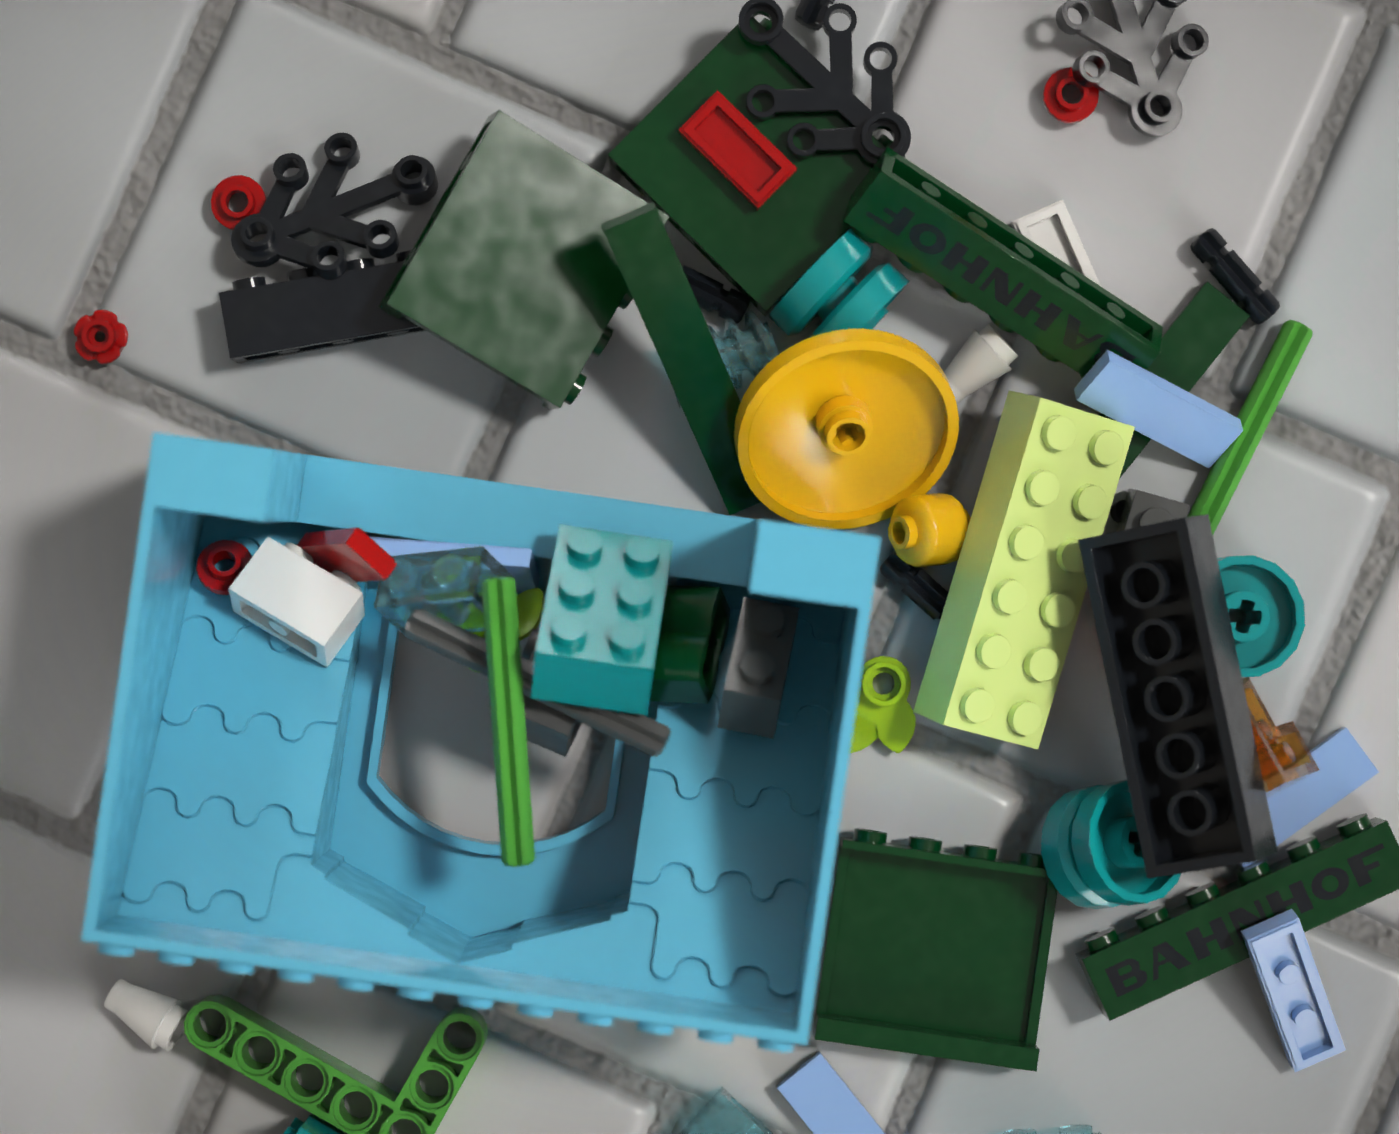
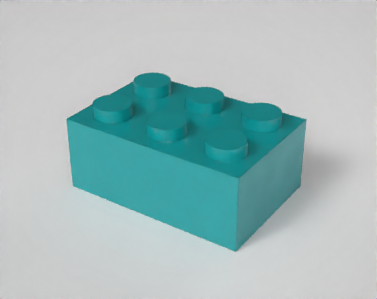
M559 525L535 650L531 699L647 715L673 541Z

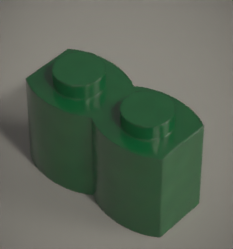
M667 585L649 701L708 704L711 700L717 680L719 656L726 642L730 620V608L721 587Z

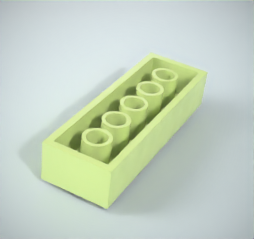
M1008 391L913 712L945 726L1039 749L1088 586L1078 540L1103 535L1135 429L1134 426L1041 397Z

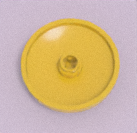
M835 330L818 334L789 347L771 360L757 374L743 395L737 411L734 428L735 449L741 471L749 488L759 501L777 515L791 522L809 527L830 530L858 528L890 518L894 508L902 499L912 495L926 494L936 484L949 465L955 451L959 433V414L954 394L943 370L921 347L903 337L880 330Z

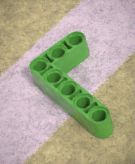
M219 994L210 995L202 999L190 1009L184 1021L185 1035L188 1041L197 1049L347 1134H393L392 1125L400 1119H408L415 1122L421 1134H435L479 1056L488 1036L487 1023L484 1017L475 1009L457 1007L447 1012L436 1027L400 1093L230 997ZM204 1009H215L223 1014L226 1020V1030L223 1035L213 1036L203 1030L200 1017ZM457 1021H463L471 1025L476 1033L475 1044L468 1048H458L452 1045L447 1038L448 1025ZM262 1036L271 1041L275 1048L274 1060L270 1063L255 1061L248 1049L250 1038ZM312 1064L319 1068L324 1080L322 1088L311 1091L304 1089L296 1077L298 1066ZM427 1070L441 1072L448 1081L449 1089L447 1093L437 1097L427 1095L420 1086V1075ZM355 1091L364 1093L372 1103V1113L362 1118L352 1116L345 1107V1095Z

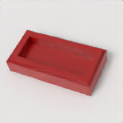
M718 90L678 130V133L757 210L797 172V167Z
M359 527L305 533L297 546L301 547L312 557L314 564L329 573H332L334 570L343 572L355 582L387 580L397 566L395 560Z

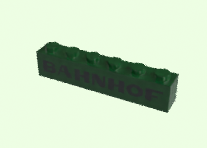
M889 147L885 149L850 196L844 221L851 226V229L858 237L866 242L882 245L897 255L899 261L907 269L915 273H925L942 284L945 291L952 298L961 303L970 302L988 314L997 327L1008 333L1016 332L1033 343L1038 352L1052 362L1061 361L1078 372L1082 379L1107 350L1145 370L1161 353L1163 329L1161 325Z
M1367 813L1357 815L1338 824L1336 828L1339 834L1320 843L1316 836L1301 840L1286 848L1289 857L1271 865H1268L1266 859L1259 860L1252 865L1237 870L1235 874L1238 880L1219 889L1216 883L1212 882L1188 892L1185 895L1188 903L1173 910L1167 911L1165 905H1161L1141 913L1134 918L1137 926L1118 935L1115 928H1110L1087 938L1084 941L1087 949L1076 953V957L1102 1014L1111 1021L1249 958L1250 956L1241 931L1287 910L1293 909L1299 917L1303 931L1306 932L1399 890V845L1388 821L1376 817L1369 819Z

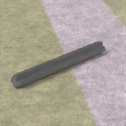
M424 609L413 611L405 626L404 635L406 638L488 677L486 641L484 638ZM521 656L523 694L531 697L534 662ZM535 699L651 756L660 755L670 737L671 730L667 726L644 715Z

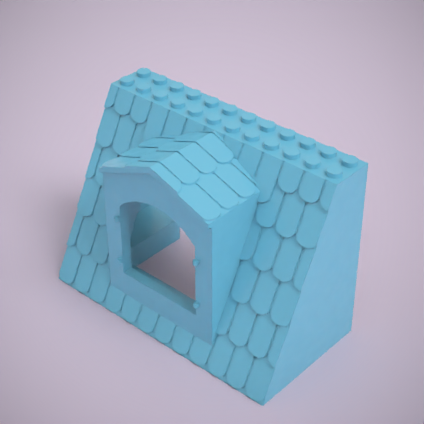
M153 432L81 941L98 943V952L114 956H133L135 948L157 951L158 961L176 965L194 964L195 957L218 960L217 968L231 973L251 974L254 972V966L278 969V978L293 982H313L314 974L337 977V986L356 991H372L374 983L398 986L397 994L411 999L431 1000L433 999L434 992L458 995V1004L473 1008H493L494 1000L518 1004L517 1012L535 1017H553L554 1009L578 1012L577 1020L591 1025L612 1026L614 1018L638 1021V1030L653 1034H673L674 1026L698 1030L697 1038L715 1043H733L734 1035L758 1038V1047L777 1052H792L794 1044L808 1045L881 537ZM561 524L673 541L667 585L721 587L730 608V620L726 642L719 656L715 689L709 703L649 701L648 713L644 716L667 726L671 730L669 740L662 753L658 756H651L615 739L606 809L570 830L550 837L535 839L534 861L529 865L512 867L505 866L501 861L500 842L463 836L425 819L393 793L379 776L406 590L470 599L475 589L374 581L356 582L360 586L361 592H363L365 616L329 666L325 667L233 612L230 595L213 593L202 585L197 574V560L205 547L219 540H232L241 543L249 550L253 557L267 537L282 545H285L287 542L297 545L305 533L359 527L369 537L530 548L533 551L540 575L538 588L542 590L545 599L559 525ZM230 559L221 560L216 563L215 568L219 571H228L233 568L235 562ZM744 597L800 608L774 739L718 728L723 689Z

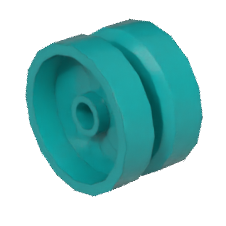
M849 229L796 282L768 317L788 336L802 332L817 316L823 322L810 337L843 329L873 330L889 312L886 308L910 281L890 262L876 266L859 282L855 276L872 257L873 246L858 237L852 229Z
M1254 555L1217 558L1228 613L1230 609L1238 608L1243 612V621L1238 627H1236L1237 622H1231L1241 676L1259 677L1281 667L1297 649L1305 628L1304 601L1295 581L1276 563Z
M1127 780L1112 782L1106 785L1088 786L1067 792L1050 807L1042 827L1041 854L1047 876L1060 895L1076 906L1104 909L1119 905L1146 904L1163 898L1178 883L1181 873L1147 879Z

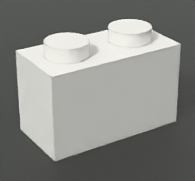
M270 537L265 539L229 587L233 612L325 667L329 666L365 616L363 592H361L360 586L351 577L337 570L329 573L314 564L312 557L301 547L290 542L282 545Z

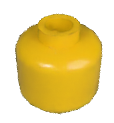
M944 493L912 495L902 499L894 508L888 526V537L897 556L907 565L915 567L946 565L959 559L971 517L967 510L964 509L962 503L953 495Z

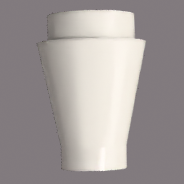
M990 324L985 326L980 332L974 329L944 371L957 404L968 395L1012 370L1009 364L1019 356Z
M124 979L118 980L108 993L104 1007L118 1016L152 1049L159 1046L169 1051L184 1034V1021L189 1011L182 1007V1000L133 985Z

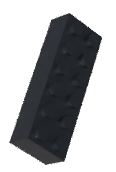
M1208 514L1183 517L1078 540L1147 879L1257 862L1277 853V845Z

